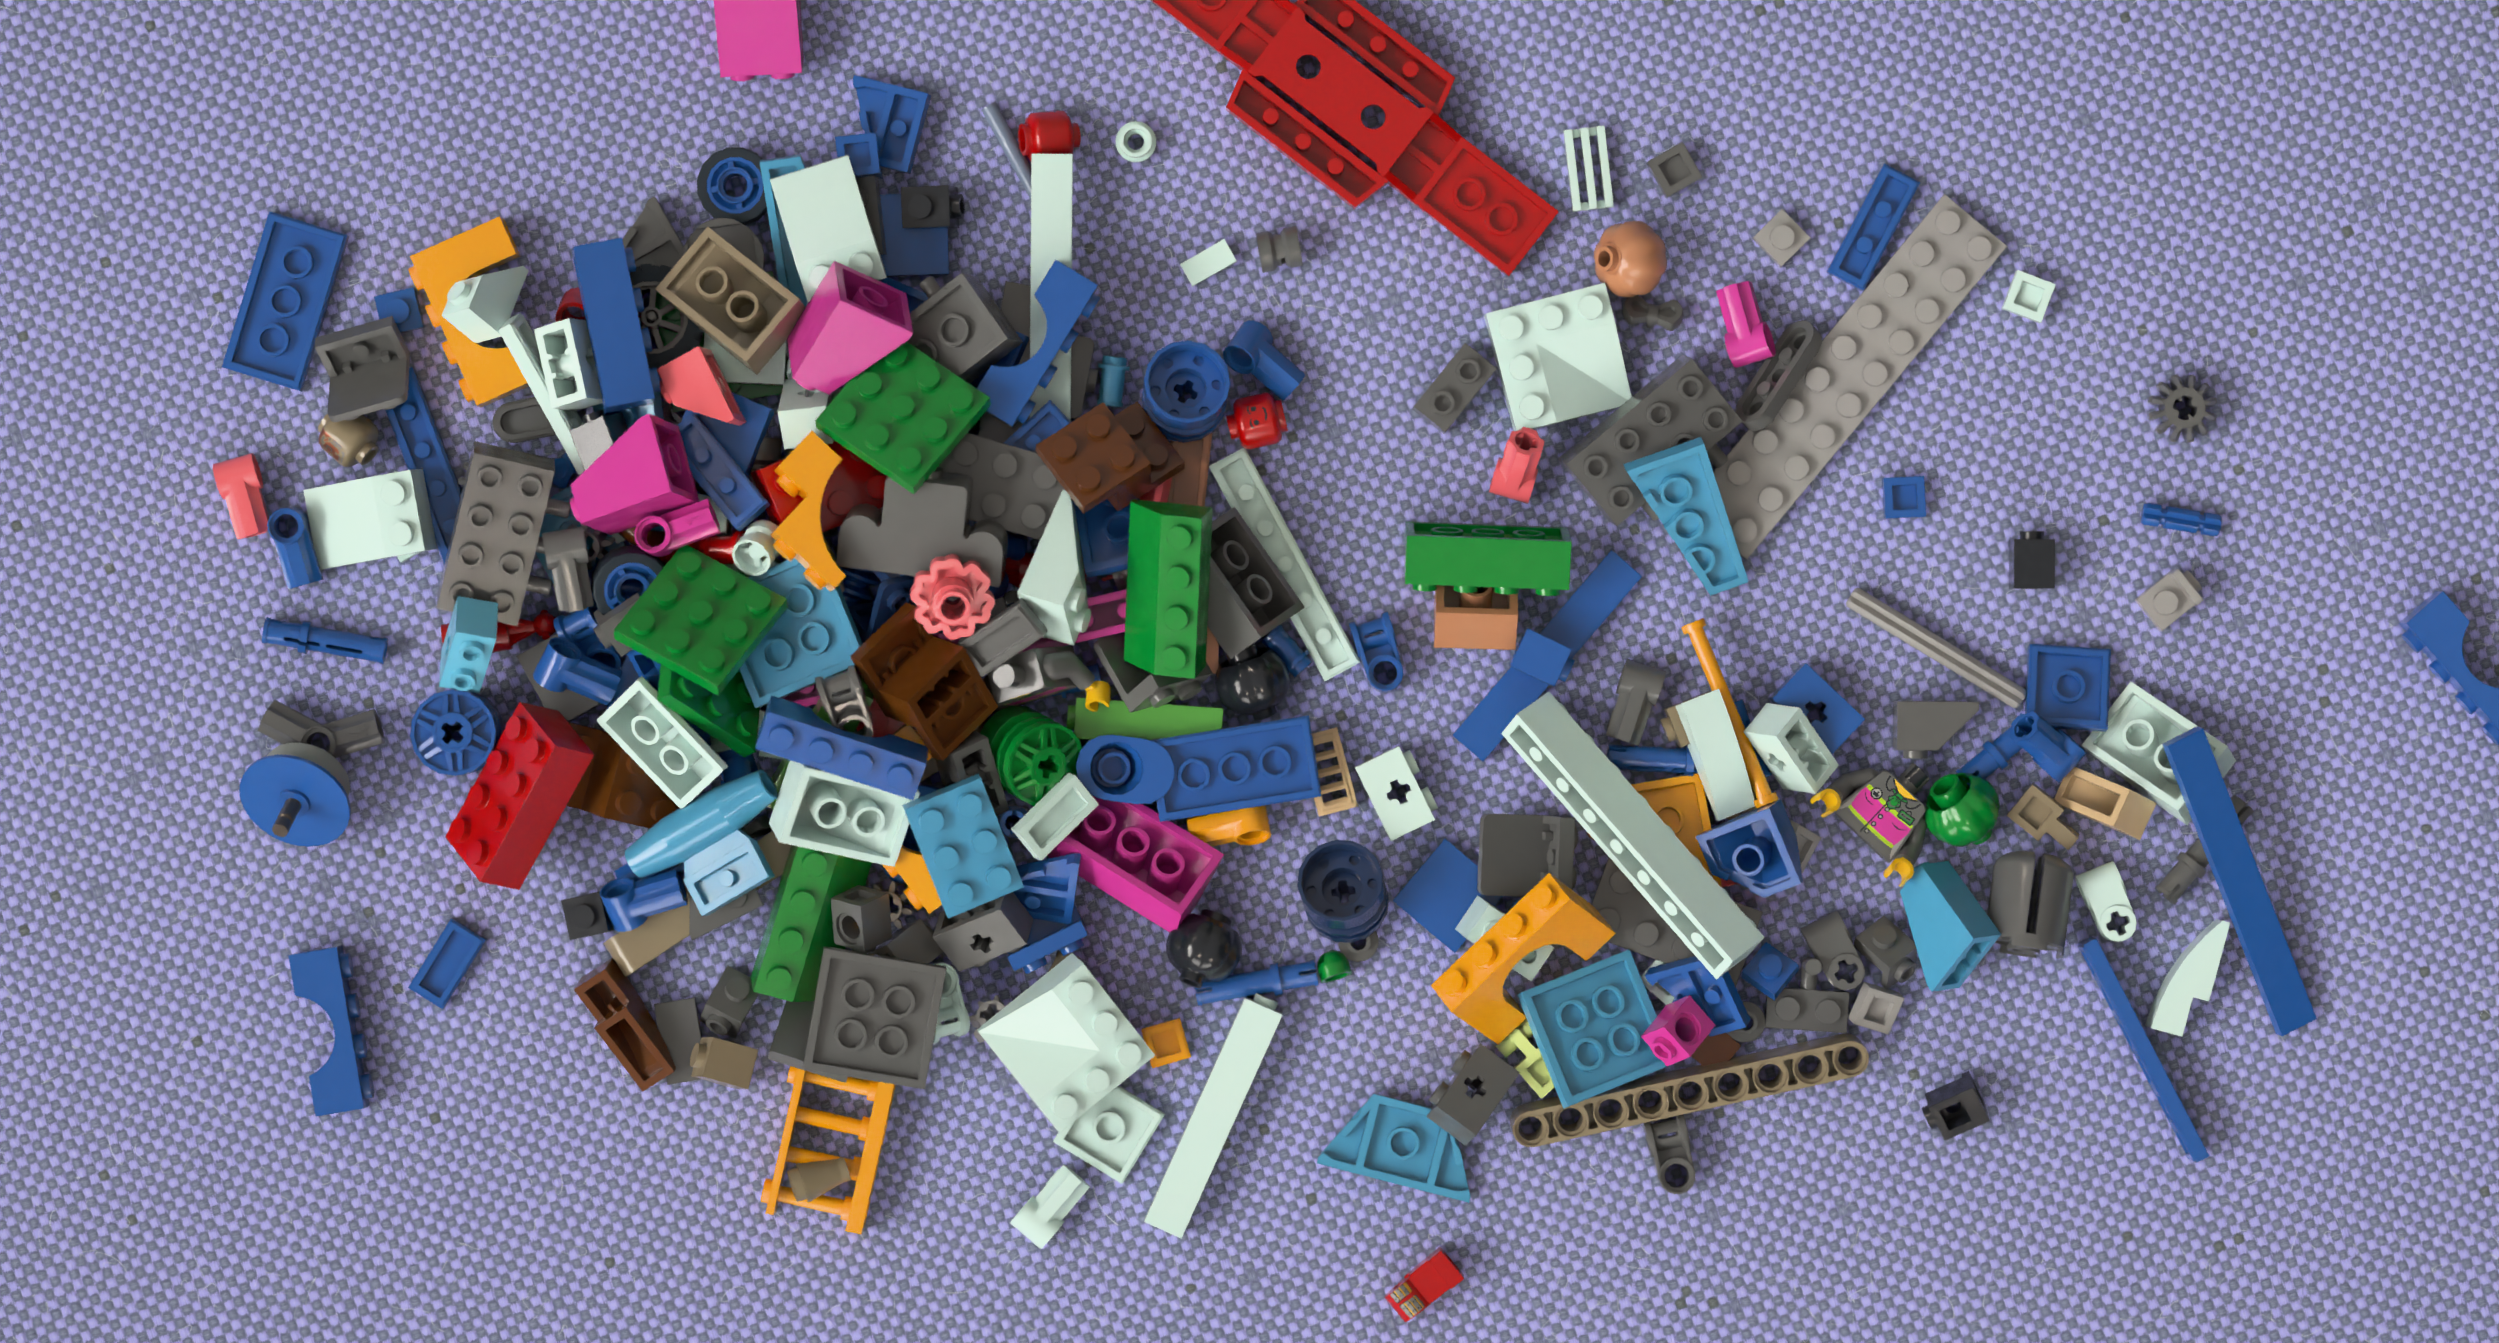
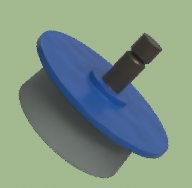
M297 742L282 744L274 748L267 757L252 763L242 776L239 793L246 813L260 829L280 841L306 847L324 845L337 839L345 831L350 820L351 806L348 798L350 782L348 775L335 757L319 747Z

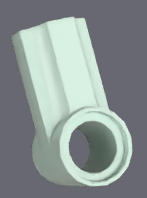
M1063 1164L1048 1180L1036 1197L1033 1195L1010 1224L1038 1248L1042 1249L1065 1222L1063 1218L1090 1186L1073 1170Z

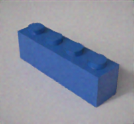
M622 237L573 246L572 255L604 412L609 413L654 404V393L661 392L656 367L649 369L646 353L653 351L648 327H640L638 313L644 312L640 287L632 288L629 274L630 272H636L632 247L624 248Z

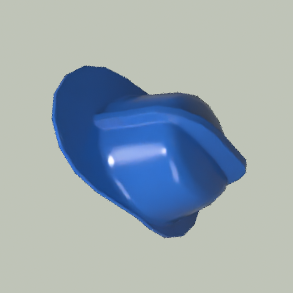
M1118 735L1098 736L1086 743L1080 750L1076 761L1077 777L1092 796L1109 801L1132 804L1152 803L1162 798L1168 792L1175 777L1174 762L1168 751L1160 744L1142 738Z

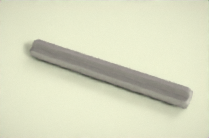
M1856 588L1846 602L1848 608L2012 708H2018L2023 702L2027 691L2020 685L1864 590Z

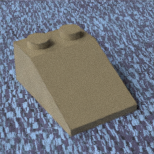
M708 226L655 288L661 296L756 375L787 340L806 308L797 296Z

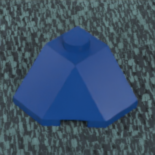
M1781 799L1743 813L1696 836L1712 875L1726 881H1734L1749 888L1750 892L1765 898L1803 883L1797 836Z

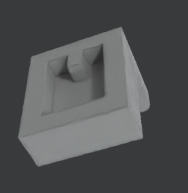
M2172 569L2138 596L2135 601L2159 631H2163L2189 609L2203 601V598L2198 593L2202 590V587L2188 570L2182 574L2179 569Z

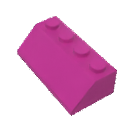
M1093 796L1099 805L1047 856L1055 858L1073 853L1081 854L1078 876L1166 931L1177 930L1185 917L1191 914L1221 863L1224 854L1170 820L1160 822L1159 814L1144 804L1109 801Z

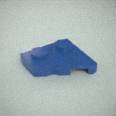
M854 75L853 86L857 91L861 111L859 112L861 126L865 133L876 132L880 167L911 174L931 95Z
M1073 853L1016 866L1024 887L1014 891V894L1033 919L1071 925L1081 854Z
M1696 956L1649 968L1645 974L1647 981L1652 986L1657 982L1674 997L1672 1002L1690 995L1716 1025L1708 1034L1710 1037L1746 1028L1751 1020L1729 972L1727 971L1716 980Z

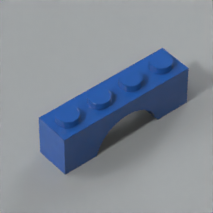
M1055 259L1034 294L1043 308L1047 320L1044 342L1038 352L1022 364L1011 367L990 366L977 388L990 397L991 406L986 412L1012 428L1017 420L1023 424L1026 422L1036 405V402L1032 401L1031 397L1038 385L1046 389L1058 369L1052 365V362L1060 350L1067 354L1079 335V332L1073 328L1080 316L1083 315L1089 318L1101 297L1094 294L1098 289L1097 284Z
M2435 591L2399 623L2405 630L2401 636L2416 653L2422 650L2432 661L2428 665L2431 672L2443 684L2449 681L2459 692L2455 696L2458 703L2469 714L2472 715L2476 712L2486 723L2482 726V730L2496 745H2499V688L2481 682L2468 669L2463 657L2462 643L2470 621L2444 591Z
M772 695L758 732L755 747L757 750L910 800H914L927 764L928 749L925 745L891 734L883 737H867L853 734L823 721L809 707Z
M343 945L288 955L295 996L309 999L321 1006L330 1017L334 1028L335 1042L328 1061L318 1071L309 1076L315 1116L364 1109L370 1106L369 1098H374V1086L371 1074H364L362 1058L367 1057V1045L364 1034L357 1033L355 1018L361 1016L357 993L351 994L348 978L354 976L350 953L344 954Z

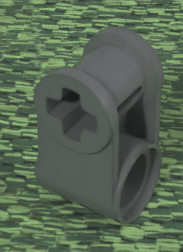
M851 665L848 667V671L825 679L822 676L815 677L820 699L825 711L829 714L832 725L853 734L873 737L872 715L856 666ZM853 719L860 720L865 724L861 730L855 732L844 728L845 723Z
M1837 910L1800 928L1814 958L1820 961L1822 969L1833 987L1839 990H1850L1861 984L1865 975L1864 965L1853 945L1850 933ZM1842 960L1846 965L1854 964L1856 967V971L1851 974L1853 979L1851 983H1848L1845 979L1837 980L1835 977V973L1840 970L1838 963Z
M1678 1115L1676 1119L1651 1124V1122L1643 1123L1650 1157L1653 1159L1659 1185L1667 1192L1673 1194L1687 1192L1694 1184L1695 1170L1684 1115ZM1676 1132L1673 1136L1658 1139L1659 1135ZM1672 1164H1681L1687 1171L1686 1181L1678 1187L1670 1186L1665 1180L1666 1169Z

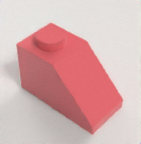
M698 346L657 369L662 380L660 381L661 394L669 404L673 403L674 406L737 426L746 423L711 350Z

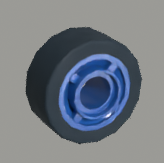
M727 147L713 153L703 163L697 177V194L703 208L714 219L730 218L746 226L758 221L767 212L760 168V160L763 159L757 153L743 147ZM734 176L744 177L747 182L746 192L739 197L728 196L726 192L727 181Z
M622 546L609 551L598 561L592 573L591 590L598 610L605 615L635 595L625 594L620 590L622 583L630 578L642 582V586L637 592L641 596L665 567L664 563L658 557L642 550L639 546Z

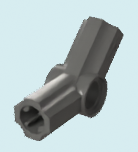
M273 700L257 730L281 744L297 742L311 745L315 734L319 732L324 733L330 740L328 753L335 758L385 743L382 725L375 709L322 725L287 705Z

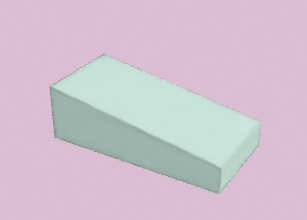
M1225 239L1181 263L1180 266L1193 287L1236 263L1237 260Z

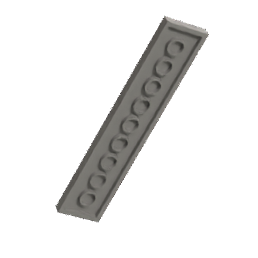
M1945 194L1825 336L1817 355L1802 375L1774 421L1761 430L1752 431L1748 429L1727 454L1728 461L1713 471L1740 556L1745 560L1749 558L2007 247Z

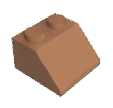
M1437 585L1434 596V648L1516 650L1518 594H1498L1494 592V587H1478V592L1461 593L1453 591V586Z

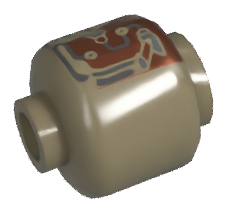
M327 414L318 426V431L320 432L318 440L321 448L343 467H352L358 463L365 465L375 457L379 450V447L376 445L379 438V430L365 415H361L354 420L332 422Z

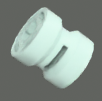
M757 520L748 527L743 537L739 539L732 550L734 563L741 571L753 576L762 575L768 571L774 559L780 554L773 547L776 540L771 536L778 527L770 521Z

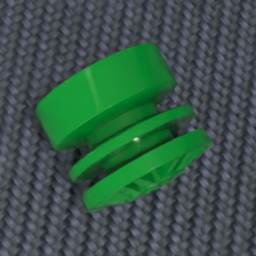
M1010 706L996 712L983 726L980 734L988 738L1002 788L1020 800L1035 806L1067 773L1074 774L1077 777L1076 761L1082 749L1081 742L1072 730L1028 706Z

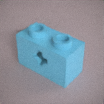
M457 596L441 650L439 687L480 693L496 641L498 603Z

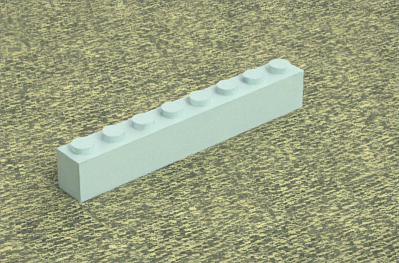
M1547 692L1516 714L1501 734L1717 980L1747 957L1765 938L1757 929L1755 923L1740 910L1727 891L1719 886L1704 869L1700 860L1690 853L1676 837L1674 831L1661 820L1649 806L1647 800L1626 780L1620 769L1611 763L1597 747L1592 737L1585 733L1569 715L1564 705L1559 703L1550 692Z

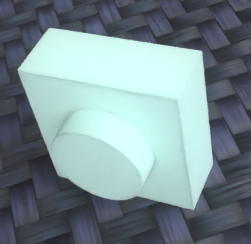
M2016 270L2001 309L2041 323L2056 284Z

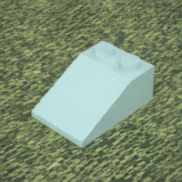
M849 155L770 179L808 302L834 261L876 280L886 278L885 267Z
M423 469L405 470L303 490L312 541L321 570L437 549Z
M1062 490L1017 594L1019 600L1022 598L1048 629L1043 637L1074 646L1079 632L1084 633L1089 625L1091 610L1088 609L1084 562L1076 512L1072 498L1066 490Z
M2130 681L2109 709L2108 730L2106 732L2092 731L2082 744V747L2143 795L2156 802L2159 807L2184 824L2188 825L2192 820L2162 744L2197 725ZM2205 731L2221 775L2224 778L2236 760L2227 745Z
M790 760L769 825L780 843L895 867L909 826L902 805L913 800ZM918 789L915 794L914 800L918 799L920 792L918 791Z

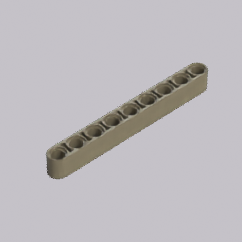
M1849 1033L1833 1035L1733 1057L1729 1061L1706 1066L1697 1065L1638 1078L1564 1109L1558 1096L1524 1103L1513 1110L1510 1116V1126L1515 1139L1521 1145L1526 1147L1547 1145L1855 1077L1867 1068L1869 1054L1863 1043L1855 1035ZM1849 1046L1857 1048L1858 1055L1853 1062L1843 1064L1838 1061L1839 1053L1843 1048ZM1807 1055L1818 1057V1065L1813 1071L1802 1072L1798 1070L1799 1062L1803 1057ZM1767 1064L1777 1065L1779 1072L1773 1080L1763 1081L1758 1078L1759 1071L1763 1066ZM1724 1074H1737L1739 1081L1734 1088L1723 1090L1718 1087V1082ZM1684 1083H1698L1699 1090L1694 1097L1684 1099L1679 1096V1089ZM1653 1090L1659 1093V1100L1654 1106L1643 1107L1639 1105V1098L1644 1092ZM1614 1099L1620 1103V1107L1614 1115L1604 1116L1599 1113L1600 1104L1605 1100ZM1567 1108H1574L1580 1112L1579 1119L1571 1125L1559 1122L1560 1113ZM1524 1118H1538L1540 1120L1539 1128L1531 1134L1521 1132L1519 1125Z

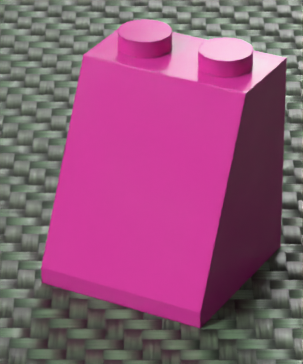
M714 0L720 77H730L733 81H748L753 79L755 75H771L774 79H788L794 77L795 73H802L804 55L801 0Z
M834 261L787 338L792 378L807 390L814 391L817 389L826 394H831L908 341L913 334L906 293Z
M652 414L644 415L638 419L570 485L573 493V498L570 499V506L576 520L585 526L609 535L636 527L640 520L646 517L660 516L699 502L679 426Z

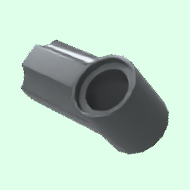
M583 526L542 533L548 570L552 569L553 585L559 611L576 612L593 606L594 601L587 568L589 556Z
M1630 659L1626 660L1616 689L1618 697L1605 735L1639 746L1651 707L1656 705L1666 671Z

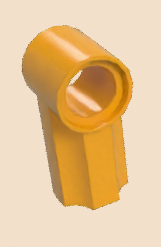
M1266 805L1188 817L1186 819L1188 832L1212 847L1232 842L1247 846L1257 845L1271 837Z

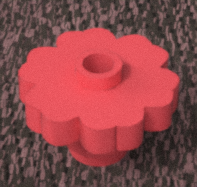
M956 554L933 558L930 563V571L922 570L917 572L914 584L910 590V598L917 604L914 612L915 619L930 634L943 630L944 635L949 640L973 635L975 623L982 624L988 622L991 610L995 605V597L988 590L991 583L990 575L975 560L962 564L961 559ZM950 596L959 597L958 599L953 601L947 599V597Z

